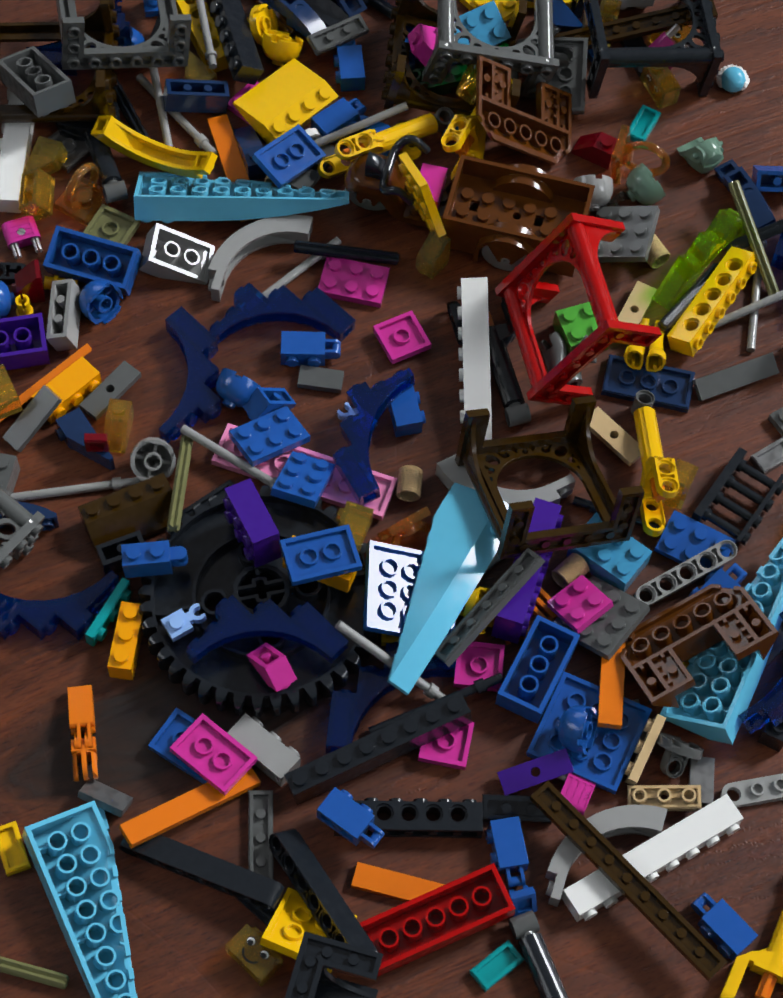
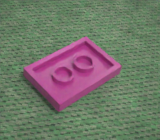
M326 257L317 295L381 308L390 268L343 258Z
M203 713L170 746V752L224 796L257 762V757Z

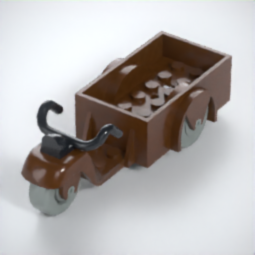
M406 135L392 146L388 156L369 152L352 160L345 174L344 185L345 191H349V199L354 204L373 211L387 209L391 216L401 222L427 227L426 222L422 220L418 210L413 206L415 199L406 188V177H403L398 167L400 163L396 159L399 151L407 144H414L424 154H428L431 148L417 136ZM461 155L456 174L443 191L438 209L446 235L440 237L439 246L474 254V262H477L480 249L482 248V255L489 264L502 270L513 271L570 213L589 215L595 185L552 176L542 169L531 165H504ZM471 202L479 204L477 212L469 210ZM535 217L544 219L541 227L534 226ZM569 245L564 250L565 255L569 250ZM560 261L551 265L546 271L573 277L575 267L567 261Z

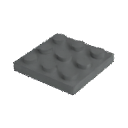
M599 207L595 217L623 222L625 230L613 242L600 240L598 245L599 262H647L660 214L659 207Z
M592 575L589 581L613 601V607L579 633L578 644L609 661L649 613L650 607L639 599ZM557 617L554 623L575 632L561 618Z

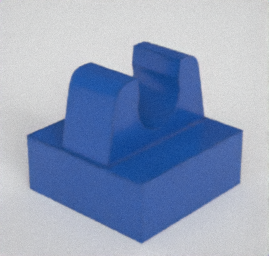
M523 885V889L514 891L513 888L509 889V896L516 908L513 917L530 910L533 912L538 911L536 892L533 886Z

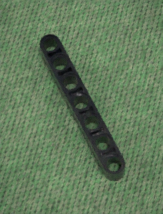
M292 828L271 834L269 836L271 852L327 938L378 952L300 833Z
M158 835L132 849L123 837L119 845L120 850L131 856L268 911L275 910L285 888L281 883L162 835Z

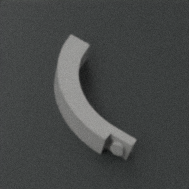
M287 215L264 218L250 223L232 234L216 251L208 267V291H211V300L220 302L230 273L249 254L271 245L294 244L296 240L309 241L313 230V217Z
M456 454L437 463L436 475L449 490L454 483L475 489L465 466H457L455 461ZM572 474L551 484L535 489L514 490L498 487L502 500L507 504L530 500L534 503L535 498H539L559 505L561 498H566L572 494L576 481Z
M624 805L603 810L587 818V820L605 838L624 834L654 837L662 832L668 809L651 805ZM567 837L558 846L545 878L550 879L546 895L550 896L548 904L558 907L567 874L573 863L582 854Z

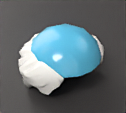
M731 64L720 69L716 76V82L718 87L724 88L728 92H738L747 88L750 78L741 66Z

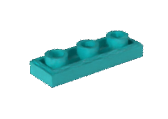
M122 577L85 633L86 643L94 647L98 641L102 642L108 632L106 628L110 622L114 623L118 618L121 601L128 602L133 592L131 591L129 580Z

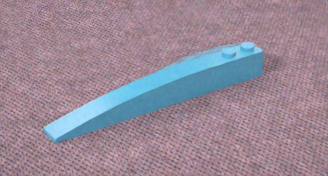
M139 172L134 193L135 220H140L144 223L152 221H162L164 223H172L174 221H231L279 217L349 204V191L322 188L319 192H315V189L306 186L299 190L292 189L289 184L279 189L278 187H272L271 182L237 179L235 182H231L227 177L210 180L207 179V175H203L202 179L168 172Z
M454 483L433 515L431 530L426 540V548L421 558L420 570L417 572L410 597V606L408 613L405 615V624L399 637V646L397 653L394 655L387 680L388 683L405 695L410 693L498 550L499 541L475 489L458 483ZM504 502V504H505V506H506V508H507V510H508L509 504H507L506 502Z
M783 538L769 555L768 562L756 572L757 576L752 583H748L745 586V590L777 631H779L783 620ZM722 640L690 658L686 669L694 678L696 685L675 696L680 708L663 706L660 715L666 717V721L704 738L733 745L772 647L764 660L755 651L738 661Z
M95 800L24 827L23 840L90 997L138 998L130 957L131 952L125 914L122 906V895L118 881L114 844Z

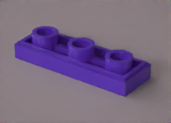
M565 748L499 771L497 774L504 794L509 795L575 771L568 751ZM535 767L540 769V775L537 777L532 774V770Z

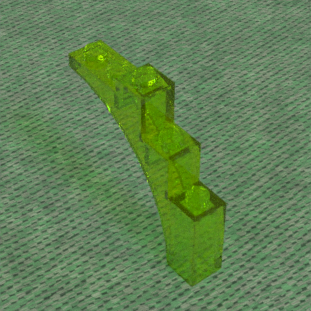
M731 208L719 210L705 232H699L687 253L678 256L653 295L652 299L670 311L690 289L710 262L730 242L745 234L742 225L743 220L740 219L739 213Z

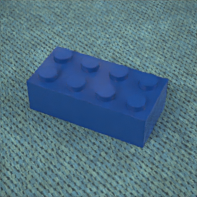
M56 225L42 266L49 274L78 280V282L84 284L94 280L109 281L120 288L123 295L130 296L143 256L138 248Z
M537 615L497 693L495 704L538 724L577 647L580 634Z

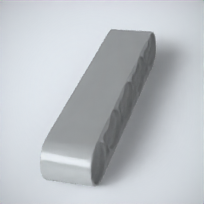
M731 540L720 541L641 585L634 597L642 601L639 593L642 591L649 592L651 600L644 603L651 607L707 576L710 572L716 571L730 563L735 558L738 548ZM720 548H729L731 556L724 557L720 553ZM700 559H709L711 562V567H702L700 564ZM680 570H689L691 578L683 579L680 576ZM660 581H669L671 589L668 591L663 590L660 587Z

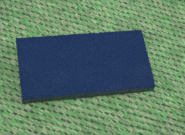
M609 354L601 395L634 401L638 391L648 390L655 396L653 406L688 413L693 388L692 380H694L695 372L664 366L663 369L657 372H649L646 370L645 361H643L642 368L636 370L627 366L624 357Z

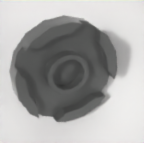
M661 732L656 740L659 746L665 748L660 763V770L670 778L681 776L688 759L701 760L704 749L690 741L687 743L681 740L680 737ZM676 761L675 769L669 772L668 767L670 763Z

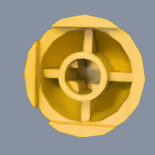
M268 30V33L264 31L262 38L264 54L272 60V64L283 66L284 63H288L293 58L297 59L304 43L300 37L296 36L293 39L290 37V33L279 30Z

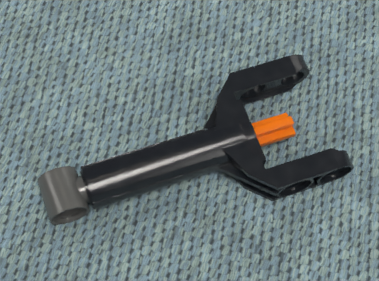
M116 101L113 102V106H115L116 119L120 121L119 106ZM96 121L55 122L57 129L62 130L59 131L60 135L74 140L86 141L102 185L106 203L128 199L125 182L121 179L110 147L90 134Z
M501 297V307L507 323L494 325L489 311L490 368L504 407L507 425L512 427L531 422V413L528 404L524 401L507 350V346L515 339L516 334L505 299ZM456 300L447 302L448 315L457 342L463 346L462 340H458V327H462V320H458L457 307L461 305Z
M530 910L508 919L514 938L516 940L520 939L518 944L540 997L568 998L542 934L538 933L540 927L534 912Z

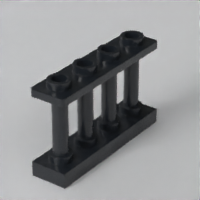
M741 447L738 448L691 517L698 522L702 520L706 522L708 520L737 538L735 541L737 548L741 544L746 545L752 535L749 533L752 527L757 529L763 519L761 517L763 511L768 513L775 502L772 500L774 495L779 496L783 491V474L780 475L777 481H774L746 464L747 461L744 460L747 451ZM736 471L739 473L742 471L771 490L764 498L736 481L734 474ZM725 487L727 489L732 488L760 506L752 514L724 497L722 491ZM713 504H720L748 521V523L741 531L712 513L713 510L710 508Z

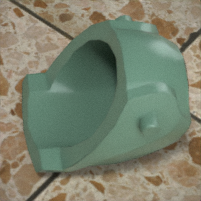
M699 137L676 148L680 156H683L687 163L701 174L714 170L724 159L723 142L718 141L717 137L705 141L702 137Z

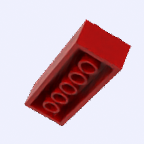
M492 863L360 922V925L377 951L383 954L377 976L379 977L514 916L516 908L495 864Z

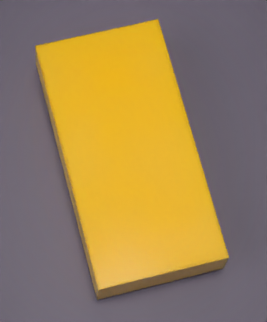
M16 821L0 826V856L7 877L31 868Z

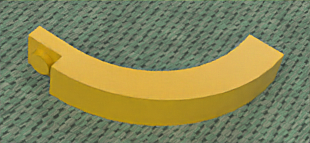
M112 115L98 116L90 133L107 146L140 163L164 172L189 178L202 179L203 175H210L218 157L213 152L183 150L157 142L127 127Z

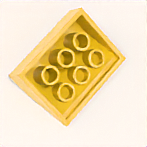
M293 58L232 104L264 142L269 144L298 124L305 128L311 123V117L335 103L339 96L323 78Z

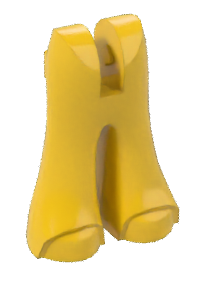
M642 318L639 324L650 326V319ZM656 320L655 327H658L660 320ZM661 328L662 335L649 347L645 364L646 370L649 372L660 371L666 364V353L663 350L664 331ZM629 345L624 353V360L627 366L640 370L643 365L646 347Z

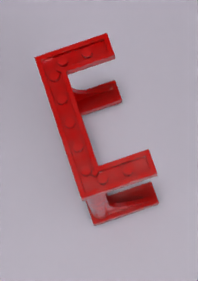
M570 213L495 288L496 296L504 297L532 386L526 392L528 400L571 405L572 398L592 396L591 387L568 385L567 383L613 342L649 347L662 335L659 327L618 320L598 260V245L600 240L613 242L625 230L623 222ZM569 245V250L565 255L564 250ZM560 261H567L581 275L598 328L547 373L532 327L531 306L537 302L548 304L560 292L557 284L538 281L551 265Z

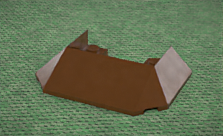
M481 55L477 56L476 116L491 141L549 164H557L563 156L571 151L572 94L544 82L536 84V117L511 107V68Z
M710 584L639 624L628 637L625 649H622L620 658L653 706L680 708L675 696L696 685L694 678L683 662L722 640L738 661L755 651L764 660L779 633L744 587L734 586L732 589L722 588L720 584Z

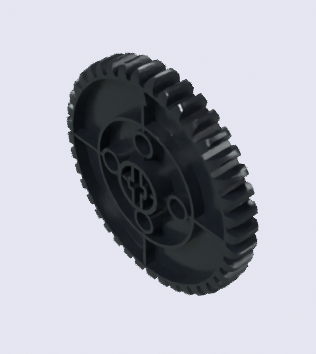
M263 485L261 487L259 495L280 533V540L291 538L292 535L300 536L349 524L351 529V520L348 517H342L337 520V508L334 506H330L324 511L322 510V499H319L315 509L270 495L271 489L269 486ZM216 495L209 496V507L207 508L200 503L192 505V517L187 513H182L180 530L178 532H169L167 528L165 529L166 539L161 538L157 539V541L169 540L170 547H184L187 550L188 563L184 566L173 567V574L141 577L143 587L138 591L141 603L138 610L139 614L143 615L144 622L141 627L143 636L148 639L150 653L157 656V664L161 670H168L169 680L172 683L182 682L185 694L191 695L198 690L199 702L204 705L209 703L212 698H215L216 708L222 712L227 709L229 704H233L235 715L238 716L244 714L246 707H252L255 717H261L264 708L270 707L271 714L274 717L280 716L281 706L287 705L292 713L299 712V701L304 700L308 706L313 707L317 705V693H320L323 697L330 698L333 696V683L339 687H345L348 684V673H359L361 670V660H367L370 657L371 653L335 628L337 622L341 620L373 644L378 640L379 633L363 630L367 543H362L363 533L359 529L351 530L362 563V570L357 571L348 593L319 581L292 586L287 569L282 567V551L281 558L255 568L252 560L248 561L245 558L243 551L245 546L243 542L239 543L234 534L235 527L233 523L229 525L224 514V511L227 510L223 501ZM305 587L314 588L315 591L311 593L302 592L301 589ZM199 603L200 610L196 611L194 615L200 616L205 613L207 619L200 624L193 623L194 631L173 642L162 625L161 619L181 608L184 613H187L193 604ZM212 605H220L223 607L221 610L218 611L208 610V608ZM268 638H275L279 641L271 646L286 656L297 677V680L292 682L287 689L278 692L266 684L247 657V654L263 645L264 641Z

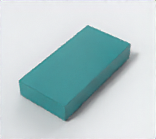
M642 105L625 133V138L643 146L658 122L661 112Z
M507 940L472 968L469 973L483 991L487 992L524 962L525 959L512 943Z

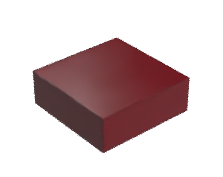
M84 433L86 451L108 452V434Z

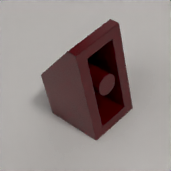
M603 132L580 136L571 153L605 169H609L617 156L620 140Z
M38 259L33 260L15 274V283L12 284L14 296L20 295L21 300H23L22 294H25L29 297L30 303L45 302L44 284Z

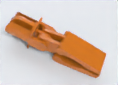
M92 685L67 687L69 726L71 735L74 736V739H71L74 781H79L78 762L82 763L84 781L89 780L88 762L91 761L93 778L95 780L98 779V756L96 737H92V733H96Z

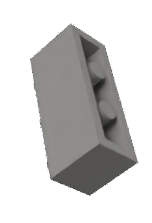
M73 279L52 281L46 340L56 351L72 350L78 347L81 316L78 303L82 290Z
M245 713L227 732L257 757V762L254 765L280 787L286 783L284 774L300 767V754L291 746L286 747L281 742V738L275 732L271 731L269 733L264 729L263 723L255 716L251 718Z

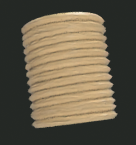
M654 234L647 263L651 268H658L669 260L670 253L656 234Z
M414 465L400 467L398 470L396 496L403 501H417L421 497L423 471Z
M571 553L561 564L552 570V577L564 589L580 575H586L589 572V566L579 554Z

